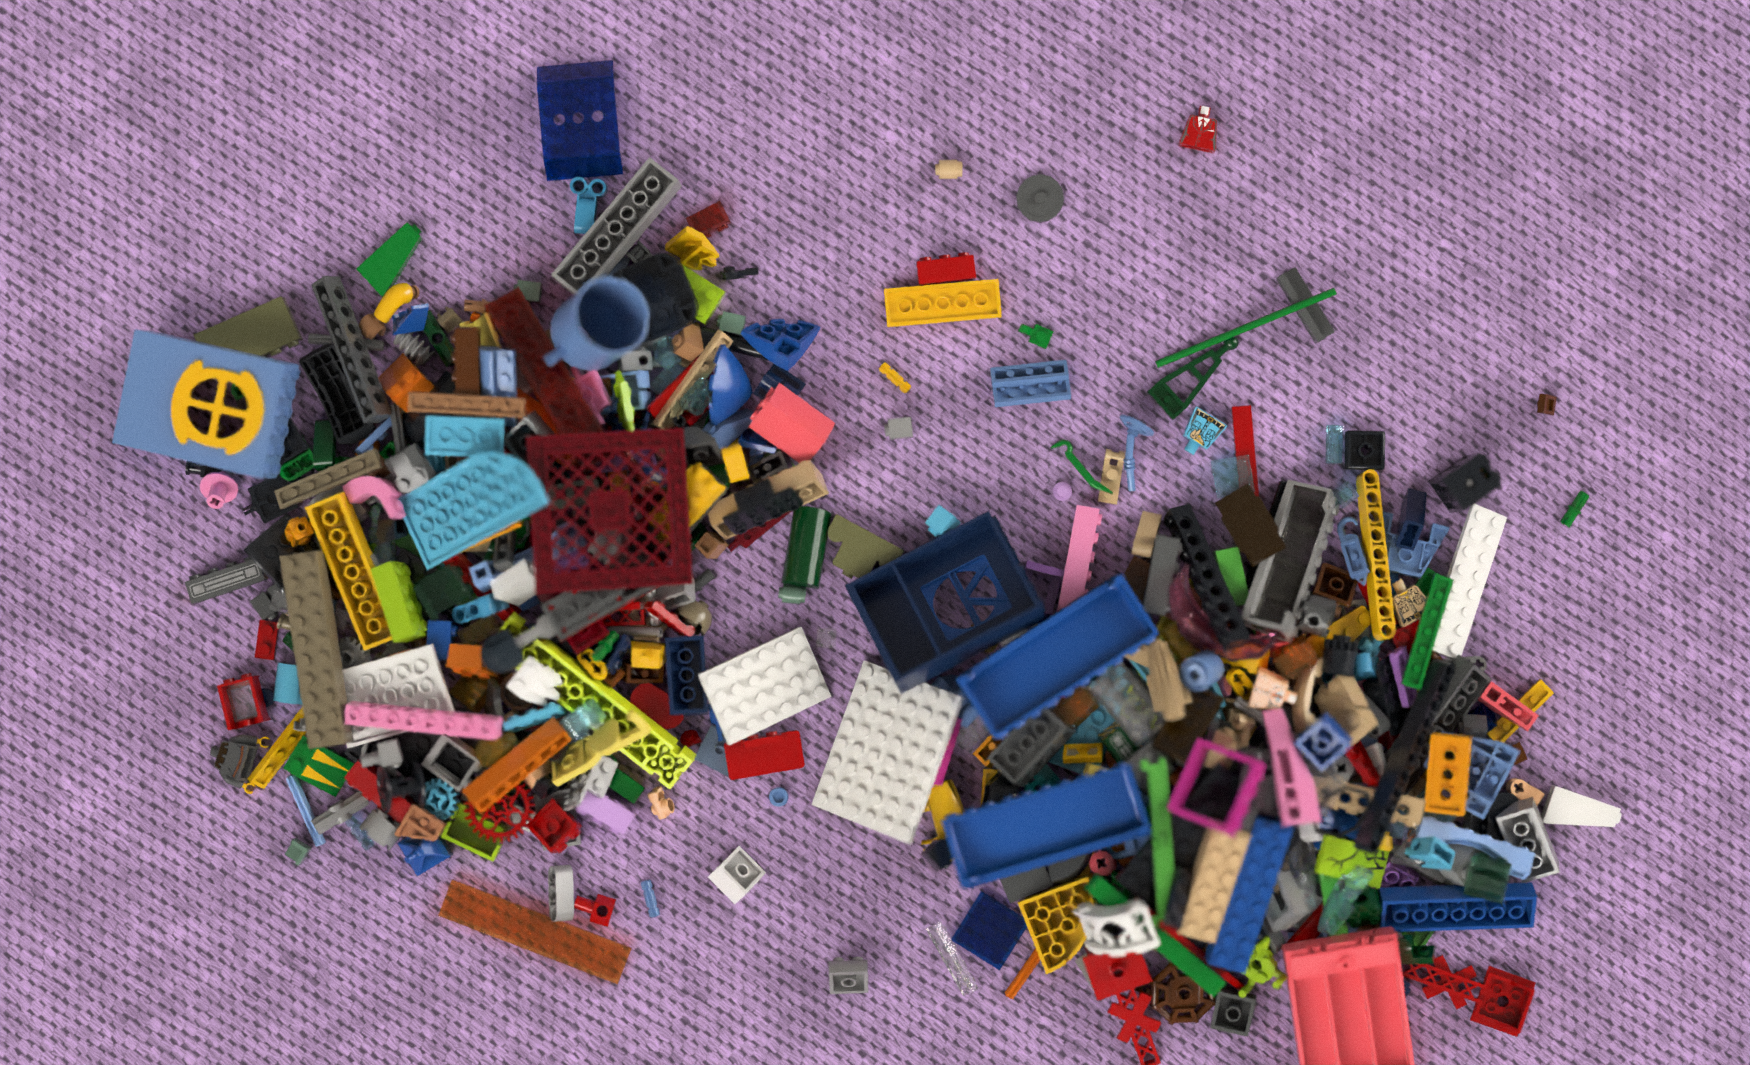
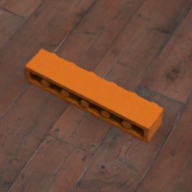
M552 717L504 757L500 758L488 770H485L473 782L469 783L462 792L481 814L571 742L572 739L558 721Z

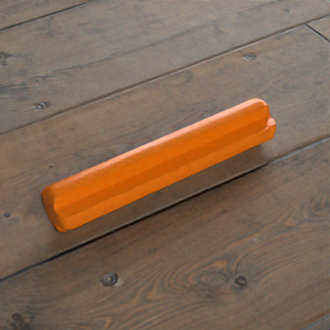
M1036 948L1005 991V995L1008 998L1014 999L1039 963L1040 957Z

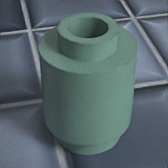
M783 584V587H779L778 598H781L783 603H805L806 587Z

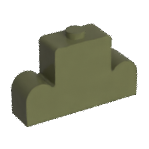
M838 514L835 515L828 528L827 533L831 541L836 543L842 541V545L832 563L843 570V575L851 579L853 576L860 578L870 573L876 561H879L881 567L900 557L904 551Z

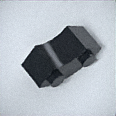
M383 506L378 517L376 530L379 544L408 536V528L404 519L390 518Z

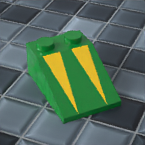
M303 735L283 769L336 797L346 781L344 777L355 763L327 746L309 749L307 737Z

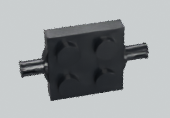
M278 474L277 478H269L248 488L252 504L242 508V511H246L243 512L245 516L256 511L263 523L266 524L299 508L298 503L285 509H280L274 491L290 483Z

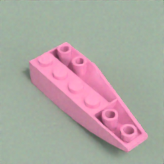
M1283 710L1263 711L1282 827L1321 822L1315 783L1300 749L1294 744L1296 739Z

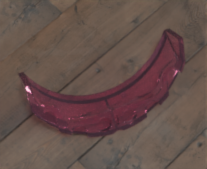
M1185 564L1170 584L1168 590L1170 614L1178 625V630L1190 644L1195 645L1198 650H1209L1231 662L1262 658L1274 645L1279 634L1274 632L1265 635H1250L1251 638L1244 647L1223 651L1222 646L1217 641L1214 629L1210 626L1209 617L1201 610L1192 595L1188 581L1189 565Z

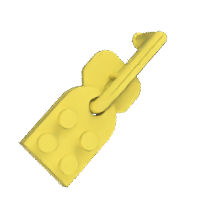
M630 710L627 713L626 719L634 722L637 727L620 736L619 724L615 719H610L600 724L592 735L585 736L568 745L569 749L561 764L552 761L553 783L559 786L591 769L602 756L611 755L648 735L651 732L650 726L634 710Z

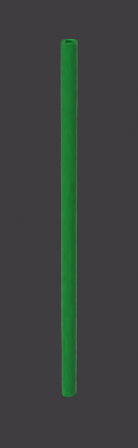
M1331 288L1156 360V365L1160 368L1337 295L1336 290Z

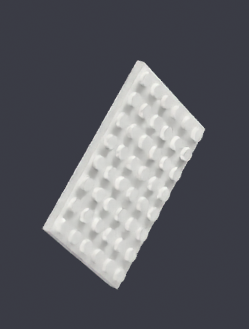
M864 660L811 805L904 843L912 844L964 698L926 683H922L901 694L888 669Z

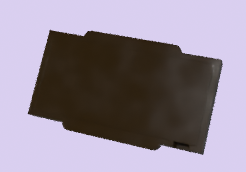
M1249 484L1215 502L1222 515V522L1239 550L1245 553L1253 567L1287 548L1278 534V526L1261 498L1255 496Z

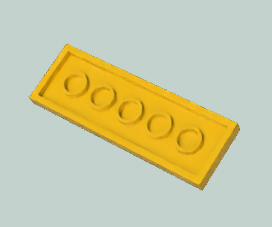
M999 279L884 289L887 328L1002 318Z

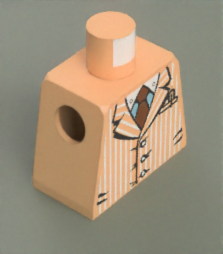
M1260 667L1249 698V706L1272 710L1281 709L1283 701L1294 704L1297 693L1287 690L1289 684L1286 678Z

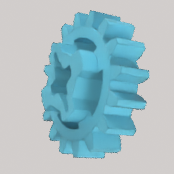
M440 778L431 779V781L425 783L426 800L424 809L442 820L447 819L448 816H453V811L459 809L456 803H460L461 800L457 799L456 796L460 795V792H455L453 787Z

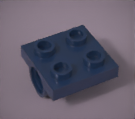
M773 364L753 394L762 400L766 397L765 395L771 387L775 389L780 383L799 396L806 384L790 372Z

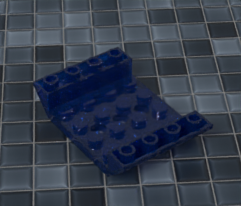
M613 60L537 67L538 105L543 160L547 181L568 180L575 177L591 178L624 175L620 152ZM597 111L603 113V118L599 122L594 121L592 118L593 114ZM575 114H583L584 120L581 123H575L573 120ZM557 115L564 116L565 121L562 125L555 124L554 118Z

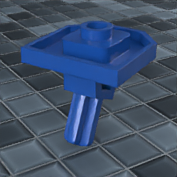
M746 429L738 440L740 446L750 448L748 466L762 460L765 452L774 454L778 449L752 429Z

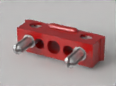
M635 481L634 484L637 487H639L641 482L638 481L637 483V481ZM639 492L632 498V501L638 506L646 500ZM649 501L641 508L647 514L651 512ZM633 505L631 515L637 510ZM639 511L633 517V520L641 526L646 521V517ZM630 523L633 533H635L638 530V528L634 524ZM648 523L643 527L646 532H648Z

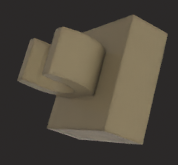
M445 307L447 311L443 315L438 313L437 321L450 333L463 320L452 308Z

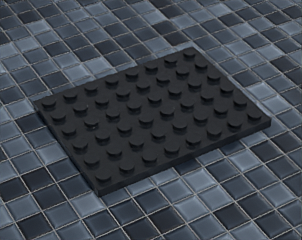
M1218 761L1191 791L1183 809L1207 819L1212 818L1227 822L1237 799L1240 779ZM1258 810V813H1257V814H1261V815H1265V816H1268V817H1272V818H1276V819L1281 820L1280 817H1276V816H1272V815H1267V814H1262V812H1260V811ZM1171 814L1174 869L1175 867H1181L1192 872L1207 827ZM1292 826L1294 829L1285 856L1301 840L1299 829L1295 826ZM1151 837L1115 879L1157 913ZM1184 936L1200 950H1203L1208 944L1207 941Z

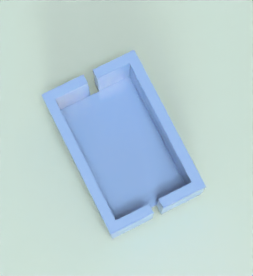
M649 371L623 372V378L625 382H628V386L631 389L630 400L634 411L647 410L648 405L652 402L651 392H647V388H650ZM616 374L600 376V378L609 377L611 379L613 396L610 398L613 402L615 398L613 385H615ZM610 406L601 412L602 416H605Z

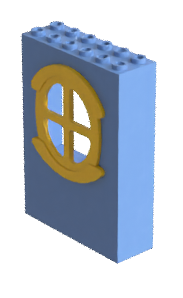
M135 329L112 443L257 478H277L281 470L280 459L285 450L283 445L284 439L289 430L287 426L288 419L292 415V400L296 395V380L300 376L299 364L160 332ZM211 378L219 380L214 403L191 398L192 389L200 382ZM230 381L236 384L243 391L248 401L247 411L223 405L227 382ZM189 406L212 411L213 415L208 435L200 433L192 425L187 414ZM222 413L245 419L244 427L235 435L219 439L216 436Z

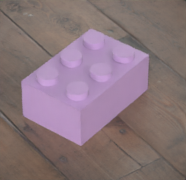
M586 791L582 803L575 808L577 812L583 815L586 813L591 815L594 822L600 825L603 823L608 825L609 830L617 835L619 833L624 835L636 814V810L607 793L603 798H599Z

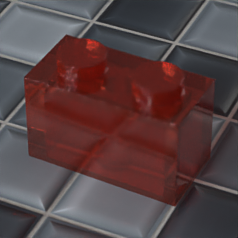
M720 201L686 218L689 226L703 233L707 239L712 237L711 233L717 230L720 233L728 229V225L731 224Z

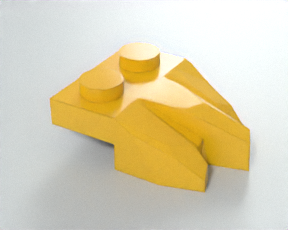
M686 226L665 244V250L680 257L682 265L691 270L702 271V264L708 267L717 266L716 258L719 257V253L703 233L689 226Z

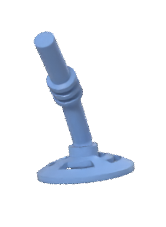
M1121 414L1119 418L1128 428L1126 452L1123 459L1124 470H1126L1128 491H1135L1134 438L1138 434L1153 436L1154 431L1137 419Z

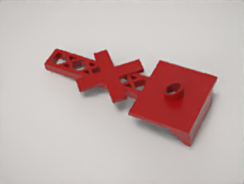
M1122 934L1113 937L1115 939H1120ZM1084 947L1087 955L1082 957L1097 1001L1116 995L1119 1004L1112 1001L1107 1010L1108 1014L1125 1020L1116 1038L1126 1043L1132 1038L1141 1065L1161 1064L1150 1031L1157 1032L1161 1021L1144 1015L1152 996L1141 991L1137 998L1134 989L1152 982L1143 954H1136V951L1126 952V956L1110 957L1109 953L1098 955ZM1117 969H1122L1119 974L1113 973ZM1130 990L1127 996L1120 994L1124 991ZM1129 1003L1133 1004L1132 1009L1127 1008ZM1140 1036L1148 1038L1145 1045L1137 1043ZM1147 1052L1155 1056L1154 1059L1145 1062L1143 1060Z
M1443 955L1434 958L1435 966L1416 964L1417 966L1413 967L1412 964H1409L1410 969L1402 971V976L1427 985L1422 988L1427 999L1446 991L1456 1010L1467 1005L1465 999L1474 1001L1476 1003L1470 1017L1471 1021L1515 1037L1518 1036V1033H1521L1535 993L1534 987L1536 982L1492 966H1488L1483 983L1471 980L1477 976L1472 965L1452 973ZM1425 967L1429 975L1420 978L1415 970ZM1439 974L1441 979L1435 981L1434 976ZM1464 983L1466 988L1460 990L1458 985ZM1481 987L1478 997H1474L1471 989ZM1500 996L1507 997V1003L1503 1006L1497 1003Z

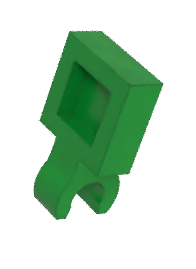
M1021 324L1018 332L1030 336L1029 343L1043 349L1047 348L1054 332L1035 324L1033 329Z

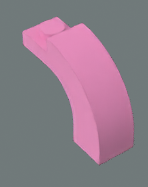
M362 476L349 481L342 487L350 503L362 504L375 495L381 500L390 518L402 519L406 516L404 506L398 500L403 493L399 492L395 488V484L387 479Z

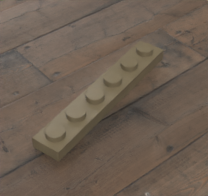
M372 449L277 489L274 492L280 509H285L355 478L383 468L377 449Z

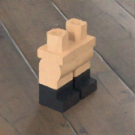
M547 760L523 780L541 800L566 787L569 782L567 781L559 786L553 783L552 761Z

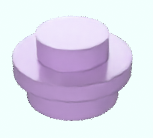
M1059 482L1053 487V496L1057 500L1065 501L1070 498L1072 489L1068 483Z

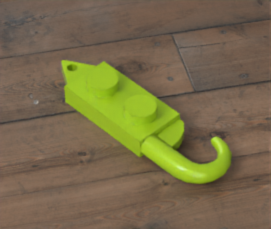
M616 371L613 388L615 397L619 398L617 404L619 423H622L623 428L627 431H635L633 424L635 411L630 400L631 389L628 386V382H625L621 371Z

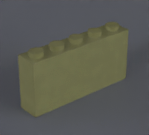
M282 296L194 334L195 340L264 357L269 354L271 356L282 353L281 349L285 347L289 349L299 345V341L303 340L286 299Z

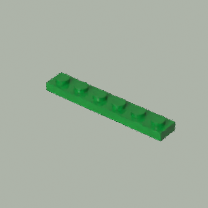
M1436 573L1433 574L1400 684L1421 690L1454 579Z

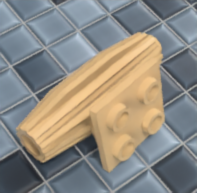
M1155 640L1148 646L1150 674L1146 675L1154 711L1162 710L1165 719L1168 721L1178 720L1185 715L1184 704L1193 702L1190 690L1180 679V667H1176L1167 643L1162 642V640Z

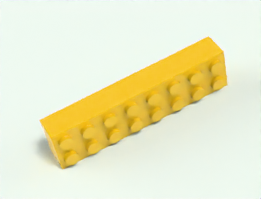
M345 492L305 507L363 650L365 651L393 640L371 573V568L375 567L370 557L372 551L353 505L350 503Z

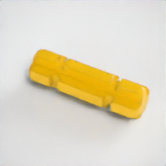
M884 362L879 367V371L886 374V377L895 386H899L903 393H907L911 389V385L907 381H903L904 379Z

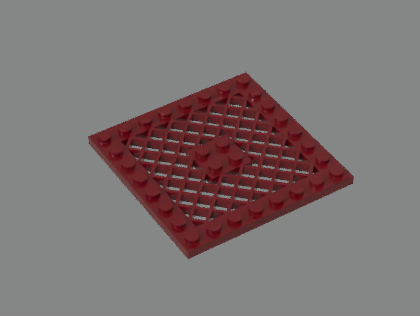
M684 428L527 437L528 467L540 481L549 502V487L557 493L550 504L531 514L536 594L693 584ZM658 449H665V455ZM638 450H652V451L649 453V455H648L647 457H645V456H644L641 452H639ZM620 451H633L627 458L620 453ZM603 452H613L608 459L600 454ZM654 452L663 458L657 466L648 460ZM594 453L588 460L580 455ZM635 453L643 459L638 467L629 461ZM574 454L568 462L560 455ZM615 454L624 460L618 468L609 462ZM554 455V457L548 462L547 456ZM596 455L604 461L598 470L590 464ZM576 456L585 463L578 471L570 464ZM557 457L565 463L559 472L551 466V463ZM665 461L666 475L659 469ZM645 462L654 468L648 477L639 470ZM626 463L634 469L628 478L620 472ZM606 464L615 471L609 479L600 472ZM587 465L595 471L589 480L581 474ZM567 466L576 473L569 481L561 475ZM548 468L556 474L550 482ZM656 471L664 477L658 486L650 480ZM636 472L645 479L639 487L630 481ZM617 473L625 480L619 488L611 482ZM597 475L606 481L600 489L591 483ZM577 476L586 482L580 490L571 484ZM558 477L566 483L560 492L551 485ZM666 480L668 495L660 489ZM647 481L655 488L649 496L641 490ZM627 483L636 489L630 497L628 490H621ZM607 484L615 489V491L602 490ZM588 485L596 491L589 492V499L581 493ZM568 486L577 492L570 501L562 494ZM657 490L666 497L660 505L651 499ZM637 492L646 498L640 506L631 500ZM579 495L587 501L581 510L572 503ZM559 496L568 503L561 511L553 505ZM667 500L669 514L661 508ZM648 501L656 507L650 516L641 509ZM629 502L637 509L631 517ZM589 504L590 518L583 513ZM569 506L578 512L572 520L563 514ZM550 507L558 513L552 521ZM658 510L667 517L661 525L652 518ZM639 511L647 517L641 526L633 520V517ZM579 515H582L588 521L582 530L573 523ZM560 516L569 522L562 531L554 524ZM649 520L658 527L652 535L643 529ZM668 520L670 533L662 527ZM630 522L638 528L632 536L624 531V529H631ZM590 524L591 531H599L592 539L584 532ZM571 525L579 531L573 540L564 533ZM552 527L559 532V535L553 541ZM607 530H618L612 538L604 532ZM659 530L668 536L662 544L653 538ZM640 531L648 537L642 546L633 539ZM620 532L629 538L622 547L614 540ZM601 533L609 539L603 548L594 541ZM581 534L590 541L583 549L575 543ZM561 536H564L570 542L564 550L555 544ZM669 539L671 542V553L663 547ZM650 540L659 547L652 555L644 548ZM631 541L639 547L633 556L624 549ZM611 542L620 549L614 557L605 551ZM572 544L580 551L574 560L565 553ZM591 544H594L600 550L594 558L585 552ZM553 546L561 552L555 560L553 558ZM661 549L669 555L663 564L654 557ZM641 550L650 557L644 565L635 559ZM602 552L611 559L604 568L595 561ZM621 552H624L630 558L624 566L615 560ZM582 554L591 560L584 569L576 562ZM562 555L571 561L565 570L556 563ZM672 558V566H665ZM633 560L640 568L626 567ZM651 560L659 565L656 567H645ZM614 562L621 569H607V567ZM592 563L601 569L586 571ZM573 564L581 570L567 572ZM554 566L561 572L554 573Z

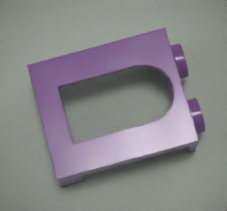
M1027 560L1024 569L1030 580H1032L1034 571L1052 575L1046 601L1043 605L1046 610L1043 614L1048 618V614L1053 615V609L1065 570Z

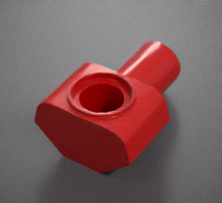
M598 894L594 901L577 895L574 909L590 913V922L608 927L616 899ZM599 906H605L608 909V913L606 915L599 914Z

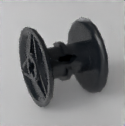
M413 760L410 764L408 776L399 774L396 778L390 779L386 769L378 766L376 773L377 790L382 809L385 813H389L392 809V798L401 797L403 799L407 795H413L417 805L421 808L424 807L426 800L425 782L417 760Z

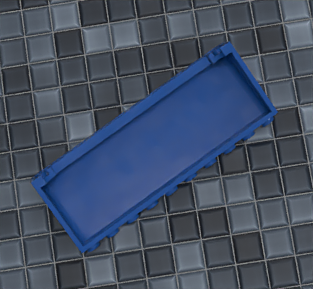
M1116 574L965 670L954 679L992 737L1001 740L1009 735L1008 731L1014 727L1018 729L1026 724L1024 720L1031 717L1033 719L1042 713L1041 709L1046 706L1051 708L1056 705L1058 698L1063 695L1065 698L1075 692L1074 688L1077 686L1083 687L1091 682L1090 678L1094 675L1098 677L1107 671L1106 668L1111 664L1116 666L1124 660L1122 657L1128 653L1131 656L1140 650L1139 646L1142 644L1148 645L1155 641V636L1159 632L1123 575Z
M1125 762L1114 765L1115 769L1107 771V768L1099 769L1092 776H1088V773L1079 775L1077 780L1072 782L1069 779L1058 782V786L1052 788L1050 785L1042 786L1039 788L1040 791L1035 793L1029 790L1020 793L1021 797L1013 799V796L1001 799L1002 803L994 804L993 801L983 804V808L978 810L975 807L964 810L965 814L957 816L956 813L946 815V819L942 820L961 888L963 890L1150 835L1151 831L1131 765H1126Z

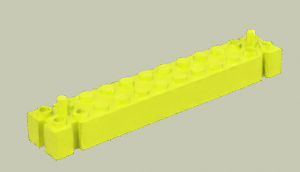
M514 611L498 632L505 629L511 633L513 638H516L530 629L524 625L526 620ZM539 638L520 649L524 656V662L531 656L544 667L548 665L559 674L562 684L554 686L560 693L557 702L594 731L600 724L610 719H615L619 724V736L637 727L634 722L626 719L627 713L630 710H634L650 726L651 732L620 749V751L650 775L654 772L660 776L658 781L668 789L673 787L682 772L684 773L694 761L696 753L685 745L683 748L677 745L679 741L677 738L612 689L603 680L593 679L576 659L552 640ZM524 662L519 666L515 667V669L518 671L524 664Z

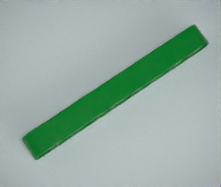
M1097 873L1084 886V889L1105 907L1119 906L1131 902ZM1142 913L1131 916L1137 917L1139 915L1135 924L1144 920ZM1145 924L1142 929L1147 933L1148 930ZM1153 926L1161 944L1155 947V949L1206 992L1215 997L1227 982L1161 927Z

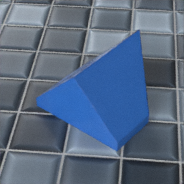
M429 304L411 306V311L407 308L405 311L394 314L392 316V335L423 331Z

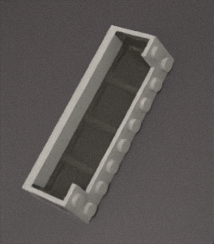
M1292 480L1287 481L1274 519L1279 528L1278 534L1287 548L1259 563L1241 615L1246 627L1270 636L1278 635L1277 639L1292 643L1293 638H1296L1299 620L1304 616V604L1310 597L1309 590L1311 585L1315 583V572L1317 567L1319 568L1321 565L1322 552L1327 548L1328 534L1333 530L1334 516H1337L1339 512V504L1332 489Z

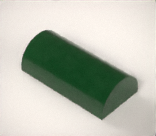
M800 506L797 510L793 511L781 583L819 589L828 538L827 532L831 521L830 512L808 506Z

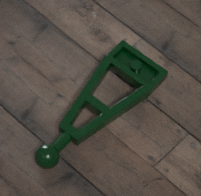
M1237 337L1223 341V345L1215 352L1210 350L1162 378L1147 391L1171 420H1174L1189 406L1222 362L1220 357L1228 350H1234L1238 347L1239 341ZM1210 357L1214 363L1206 374L1202 376L1194 366ZM1189 370L1199 383L1186 400L1182 402L1166 383Z

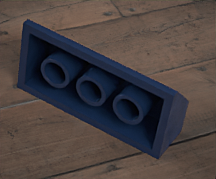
M704 636L665 638L670 715H708V698L697 675L706 671Z

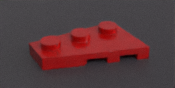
M1359 740L1356 744L1350 746L1344 754L1360 774L1364 783L1377 787L1381 776L1361 740Z

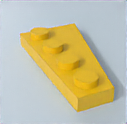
M1360 605L1334 621L1332 626L1330 625L1328 628L1330 631L1326 638L1311 634L1308 638L1294 645L1307 659L1322 658L1325 639H1333V635L1351 637L1350 642H1353L1371 624L1370 612L1363 605Z

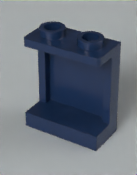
M626 634L623 636L619 635L620 638L613 645L612 651L607 653L602 659L610 674L614 675L616 670L620 669L625 653H628L631 648V640ZM599 642L590 647L593 652L598 647ZM571 647L570 653L572 657L578 660L577 654ZM585 654L583 658L590 663V657Z

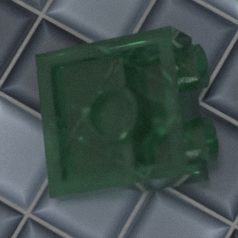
M1485 853L1473 854L1464 894L1503 904L1512 864L1508 863L1505 858L1492 859L1488 858V855Z

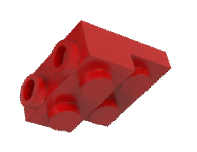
M552 798L532 818L533 822L528 823L529 830L550 853L563 852L568 846L566 843L580 835L581 831L579 829L582 827L570 812L563 810V807L555 798Z

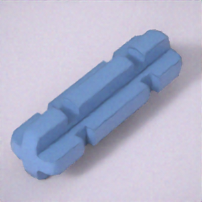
M651 880L642 881L641 887L644 890L643 894L647 908L649 907V916L651 918L660 915L659 908L656 907L657 901L654 890H652Z

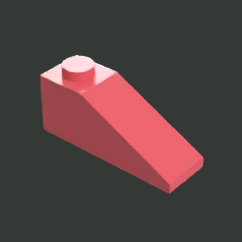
M1492 681L1477 699L1493 712L1526 731L1531 728L1539 716Z

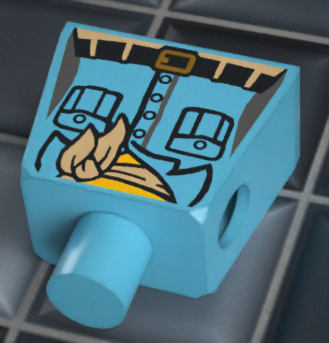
M1196 406L1192 411L1183 434L1189 440L1184 450L1192 455L1195 454L1199 446L1207 450L1226 429L1227 425Z

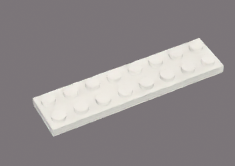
M1477 504L1469 508L1447 574L1448 578L1454 580L1432 650L1452 660L1458 654L1462 656L1507 517Z

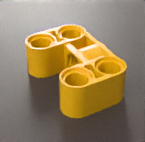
M736 438L728 447L721 448L731 483L750 478L740 443H738L739 438Z

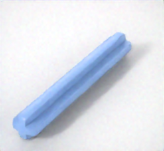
M295 775L287 777L288 786L315 846L326 843L323 834L319 835L311 822L315 816L298 777Z

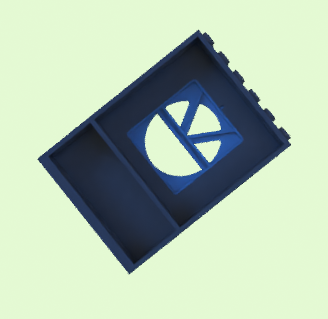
M989 511L845 585L901 694L1045 620L1043 613L1046 610L1040 596L1037 595L1033 583L1028 578L1022 563L1019 562L1018 556L1014 548L1011 547L1008 537L1002 530L996 515L991 516ZM966 571L976 572L964 590L956 574ZM983 576L988 577L993 582L997 592L996 598H973L969 596ZM947 578L950 579L974 624L973 627L953 628L942 623L936 616L933 606L934 596L939 586ZM973 605L994 606V609L984 621H981Z

